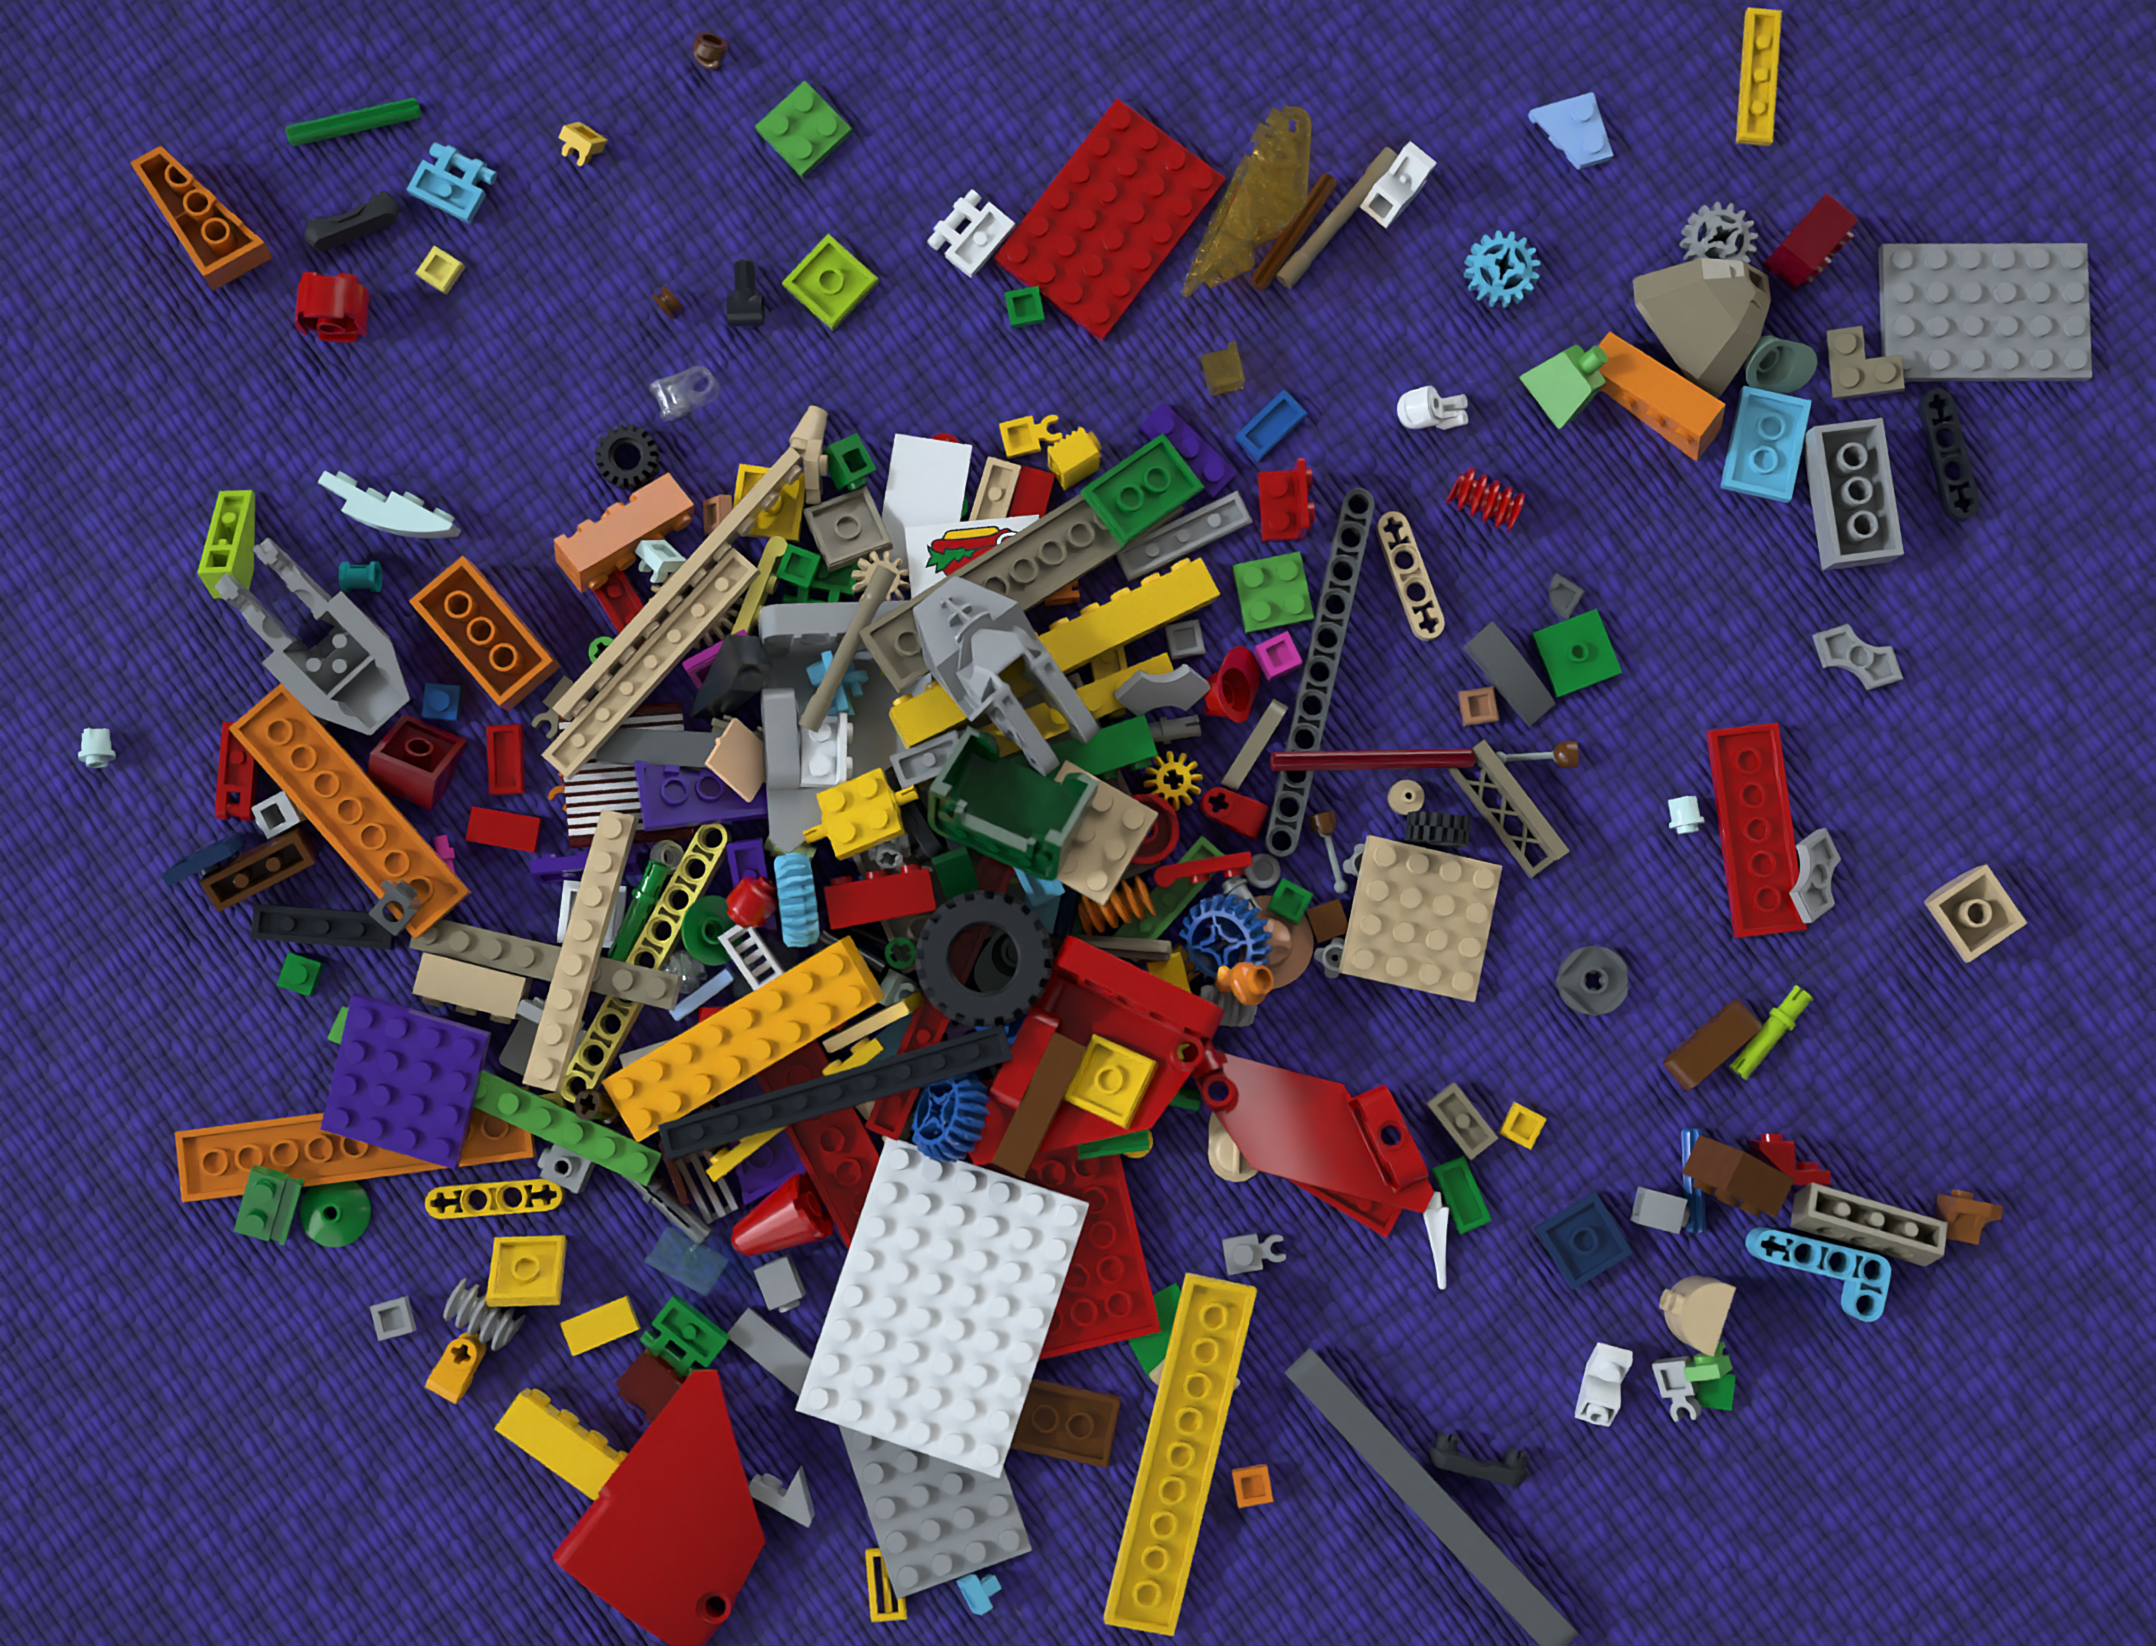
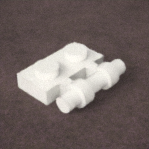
M970 190L964 199L960 197L953 205L954 210L944 222L939 221L933 228L934 234L927 241L935 250H938L945 241L949 242L951 247L945 252V257L971 279L1015 229V223L990 202L987 203L981 212L978 211L975 206L981 200V197L974 190ZM966 218L971 223L960 235L955 229Z

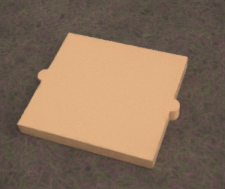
M734 718L723 735L716 738L717 744L704 764L744 800L751 802L762 783L766 782L764 745L737 718Z

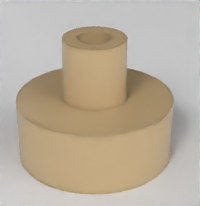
M1412 780L1397 782L1388 793V803L1391 809L1400 815H1408V812L1418 811L1424 802V792L1421 786Z

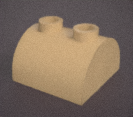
M1987 864L1973 868L1954 878L1933 892L1924 901L1964 962L1972 961L2027 924Z
M1690 1276L1680 1280L1671 1290H1664L1659 1308L1664 1310L1666 1323L1670 1331L1679 1340L1707 1355L1714 1356L1736 1287L1707 1276Z

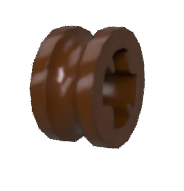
M666 286L661 288V294L651 296L653 301L671 321L675 318V312L685 310Z

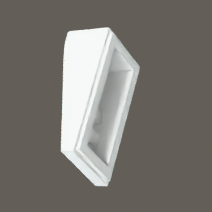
M737 924L718 937L754 991L786 972L756 928L750 926L749 929H744ZM748 931L751 937L735 948L732 942ZM756 943L759 949L743 959L740 954ZM764 955L767 961L751 971L748 966ZM772 967L775 973L759 982L757 977Z

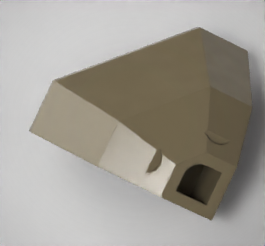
M1699 258L1635 278L1633 280L1636 308L1687 380L1715 398L1720 397L1760 339L1771 302L1768 275L1744 261Z

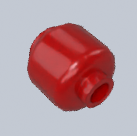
M751 876L742 878L727 896L728 916L744 929H749L750 926L753 928L762 927L779 907V900L775 894L777 887L764 876H761L759 879Z

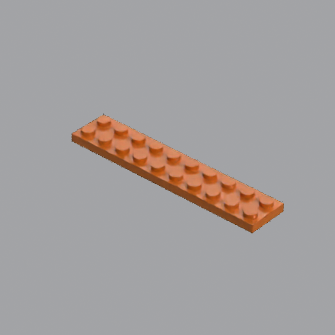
M529 1086L522 1087L529 1091ZM473 1107L458 1167L537 1156L534 1134ZM324 1113L175 1132L182 1202L244 1195L253 1165L289 1174V1177L294 1179L304 1178L303 1187L438 1170L448 1167L321 1130Z

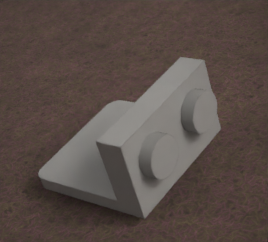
M536 996L534 1000H521L515 1011L521 1017L499 1057L501 1065L522 1076L526 1072L546 1003L545 1000ZM582 1019L569 1064L589 1030L583 1027L585 1021Z

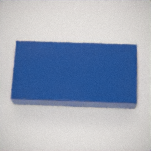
M1284 389L1237 433L1234 439L1257 462H1260L1307 417L1308 413Z

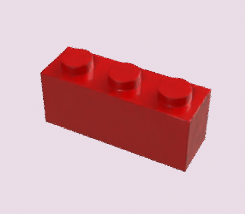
M921 863L901 866V873L887 876V871L884 869L865 873L866 880L852 882L851 876L831 879V886L823 887L831 930L936 911L937 906L930 869H922Z

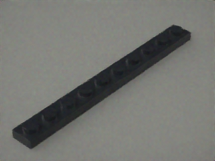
M1001 1024L659 1124L658 1128L666 1159L672 1160L1014 1059L1005 1027Z

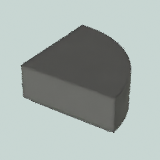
M1555 573L1549 586V599L1555 613L1565 621L1569 619L1585 590Z

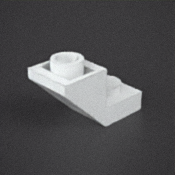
M1597 1343L1586 1364L1575 1410V1418L1589 1421L1596 1425L1610 1426L1621 1407V1382L1632 1364L1633 1351Z

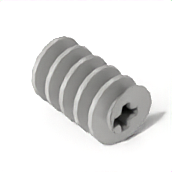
M465 1277L449 1297L443 1317L448 1321L457 1315L456 1327L462 1328L469 1323L468 1335L473 1336L481 1330L479 1341L484 1344L493 1338L491 1349L498 1351L513 1338L522 1325L525 1315L514 1321L512 1318L515 1308L511 1307L502 1313L500 1312L501 1307H488L486 1303L487 1293L478 1298V1284L466 1290L465 1286L468 1278Z

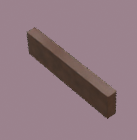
M1054 1032L992 1163L1022 1178H1026L1088 1050L1087 1047Z

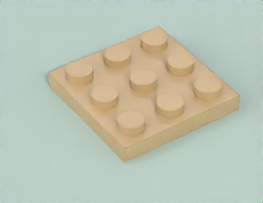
M1066 760L1055 777V781L1062 783L1066 774L1081 772L1088 775L1091 779L1098 781V788L1057 880L1105 907L1159 814Z

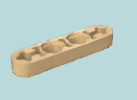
M1388 512L1380 518L1376 526L1379 543L1412 632L1420 640L1432 641L1443 631L1445 625L1444 617L1406 517L1399 512ZM1388 520H1391L1394 525L1399 524L1401 526L1397 531L1399 543L1404 539L1407 540L1406 544H1400L1390 550L1389 545L1395 543L1393 534L1391 532L1385 533L1384 528L1388 525ZM1401 551L1410 553L1414 560L1413 566L1405 570L1400 569L1395 563V555ZM1417 583L1423 586L1426 594L1422 601L1415 602L1409 599L1406 591L1410 584ZM1430 603L1431 608H1427L1425 613L1429 621H1436L1437 625L1432 628L1433 633H1429L1427 629L1421 630L1419 625L1424 621L1422 612L1419 611L1417 614H1414L1412 609H1419Z

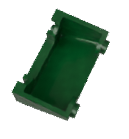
M968 726L929 788V825L941 836L1046 881L1056 880L1097 793L1098 781L1091 779L1088 775L1081 772L1066 774L1062 783L999 757L1000 750L996 739L988 732L978 731Z

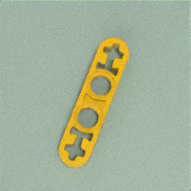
M544 1178L448 1185L431 1190L425 1198V1208L430 1216L437 1219L549 1211L563 1203L566 1191L565 1187ZM546 1184L549 1185L550 1190L556 1191L557 1197L552 1198L550 1204H547L546 1198L532 1199L534 1206H529L531 1194L528 1185H532L531 1193L545 1190ZM509 1187H516L522 1193V1201L517 1207L507 1205L504 1200V1193ZM458 1190L462 1191L460 1204L463 1212H459L460 1204L445 1207V1212H442L441 1206H435V1199L440 1198L441 1193H444V1198L454 1199L460 1197ZM474 1190H481L487 1196V1204L481 1210L474 1209L469 1203V1196Z

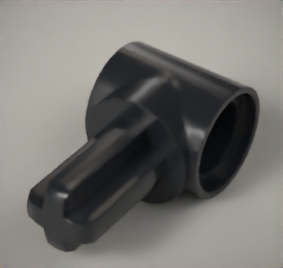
M746 259L736 261L734 264L735 291L730 292L726 301L729 327L764 326L763 295L755 290V264L753 261Z

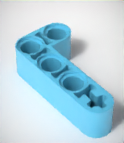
M1757 1227L1748 1233L1746 1247L1748 1252L1756 1258L1845 1280L1841 1305L1848 1315L1864 1322L1875 1321L1882 1315L1891 1277L1890 1264L1884 1257L1867 1251L1766 1227ZM1762 1240L1780 1244V1251L1762 1248ZM1804 1244L1807 1254L1803 1260L1798 1262L1794 1256V1251L1798 1245ZM1838 1252L1841 1256V1263L1836 1269L1832 1270L1829 1265V1259L1833 1253ZM1872 1260L1875 1264V1272L1871 1277L1867 1278L1864 1274V1266L1868 1261ZM1866 1295L1868 1306L1863 1312L1859 1313L1856 1303L1861 1296Z

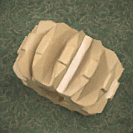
M873 551L869 554L870 563L861 558L857 563L861 570H854L851 577L861 581L852 586V591L865 592L877 566L880 565L897 574L884 601H892V599L894 601H903L904 596L900 591H909L910 584L902 581V579L909 576V570L903 569L898 571L903 560L897 558L893 564L890 563V552L885 551L880 561L877 553ZM864 594L859 599V602H862Z

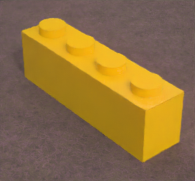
M526 1388L518 1394L494 1429L595 1501L599 1496L598 1492L628 1453L622 1450L616 1452L607 1445L608 1440L602 1434L595 1430L588 1432L578 1424L580 1420L573 1413L565 1409L559 1411L549 1404L551 1399L542 1391L535 1388L531 1391L529 1388Z

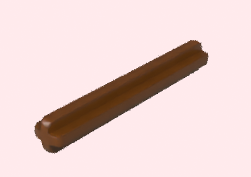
M1328 173L1321 175L1251 277L1250 283L1261 291H1265L1335 190L1338 184L1336 178Z

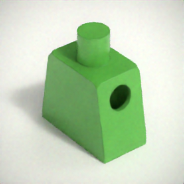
M1576 344L1524 373L1519 378L1557 428L1560 429L1574 421L1605 385V379L1598 369L1608 362V357L1599 346L1595 345L1585 353Z

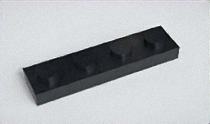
M254 904L250 939L394 950L395 936L372 918L369 913ZM384 914L390 922H397V918L394 915Z

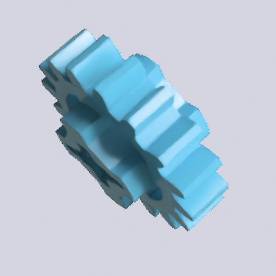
M1496 231L1493 240L1487 234L1484 235L1481 239V245L1474 243L1470 250L1473 255H1468L1464 263L1470 266V268L1466 269L1464 278L1473 279L1468 286L1469 291L1478 289L1480 292L1477 300L1480 301L1487 296L1490 298L1489 306L1491 307L1494 306L1497 300H1501L1503 308H1506L1511 298L1517 304L1520 303L1523 299V293L1529 295L1534 288L1531 283H1536L1539 279V274L1533 271L1538 269L1540 261L1531 260L1536 249L1530 248L1526 250L1524 246L1527 239L1524 237L1519 242L1515 241V233L1512 231L1507 238H1503L1501 231ZM1500 249V251L1494 255L1488 253L1489 251ZM1504 258L1503 266H1505L1504 272L1506 273L1502 276L1501 280H1499L1501 273L1499 272L1500 267L1498 265H1500ZM1517 282L1519 283L1511 289L1503 290L1508 284L1516 285Z

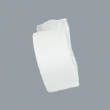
M1410 141L1403 148L1389 171L1375 183L1360 207L1387 228L1415 198L1437 163Z

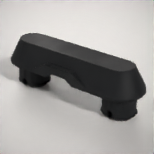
M380 191L379 195L375 193L370 197V202L357 206L351 212L342 216L335 215L327 219L317 216L314 221L309 219L306 222L305 240L319 251H326L392 225L398 216L399 204L395 199H392L389 192Z
M885 773L890 788L894 792L902 790L896 773ZM920 798L901 805V812L908 819L909 829L917 840L916 843L910 846L911 855L917 854L914 860L924 864L928 859L940 856L946 847V841L943 836L936 833L929 825L928 811Z
M1446 1432L1438 1433L1436 1445L1429 1447L1433 1466L1515 1487H1519L1530 1474L1528 1469L1525 1468L1527 1458L1529 1457L1526 1452L1521 1450L1517 1453L1515 1449H1508L1505 1462L1500 1463L1491 1460L1480 1462L1470 1459L1467 1454L1456 1452L1459 1439L1451 1433L1448 1437Z

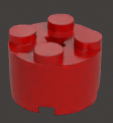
M304 272L301 281L298 283L295 327L299 332L307 336L308 330L319 333L318 340L327 342L357 341L358 334H362L364 338L367 335L370 293L364 286L358 283V277L350 273H339L337 277L322 276L316 272Z
M1153 794L1133 795L1130 797L1154 810L1159 815L1149 831L1152 834L1151 837H1145L1130 864L1135 866L1153 865L1167 857L1175 848L1179 838L1178 818L1173 807L1163 798Z

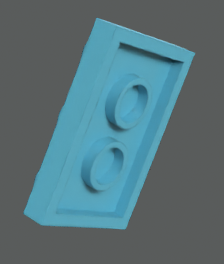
M1744 386L1740 390L1720 488L1785 503L1791 501L1812 401Z

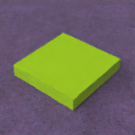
M827 234L782 282V285L834 331L879 283V279L830 234Z

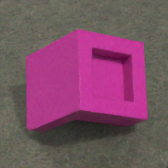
M1288 631L1256 645L1253 651L1268 683L1299 669L1303 663Z

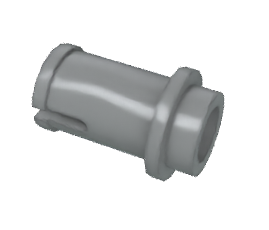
M1235 876L1222 884L1224 889L1222 894L1225 897L1230 894H1236L1238 903L1243 899H1249V910L1256 907L1260 908L1259 913L1262 911L1246 887V879L1242 880L1240 876Z

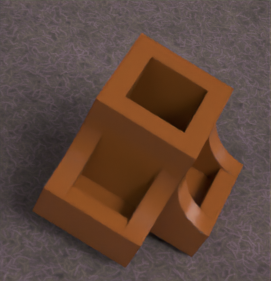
M1952 1189L1951 1196L1938 1193L1934 1219L1947 1222L1946 1239L1979 1245L1983 1227L1990 1221L2001 1220L2003 1206L1973 1200L1974 1193Z

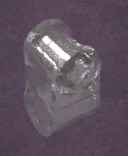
M694 366L676 375L655 381L649 386L651 394L656 395L662 410L660 413L661 419L663 421H670L716 400L720 392V386L707 368ZM703 378L709 379L708 387L704 391H694L695 383Z

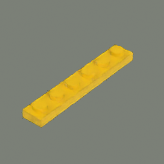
M866 1036L850 1049L854 1055L843 1063L838 1058L822 1072L827 1076L865 1065L887 1048L878 1037L870 1041ZM787 1126L741 1139V1143L731 1151L727 1147L723 1148L709 1159L713 1165L706 1170L707 1174L713 1182L720 1180Z

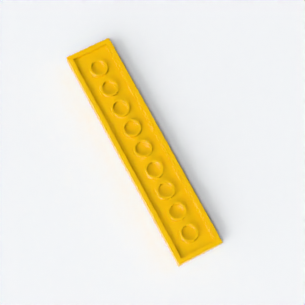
M1186 1273L1103 1616L1105 1624L1174 1636L1257 1289L1254 1286Z

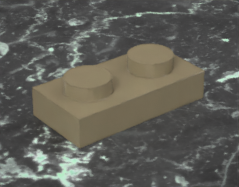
M1455 1082L1449 1084L1425 1103L1470 1160L1498 1139Z

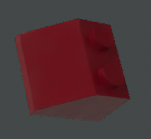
M403 714L370 753L368 776L380 790L432 810L448 789L467 745V739Z

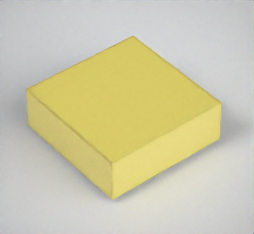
M434 245L415 274L447 295L465 269V266Z

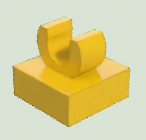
M581 122L564 125L559 135V138L566 142L562 148V155L565 157L573 154L574 149H577L580 154L577 161L579 166L588 164L592 154L603 152L607 143V139Z

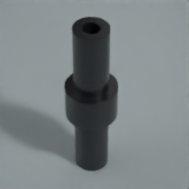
M827 914L824 922L830 924L829 915ZM870 924L840 929L848 933V936L850 935L853 940L859 943L863 940L884 951L889 943L887 936L870 929Z

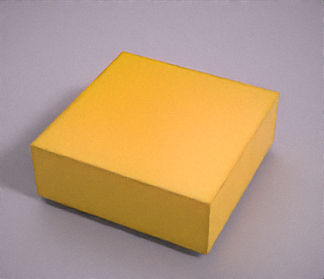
M1513 1102L1498 1133L1531 1150L1547 1118Z

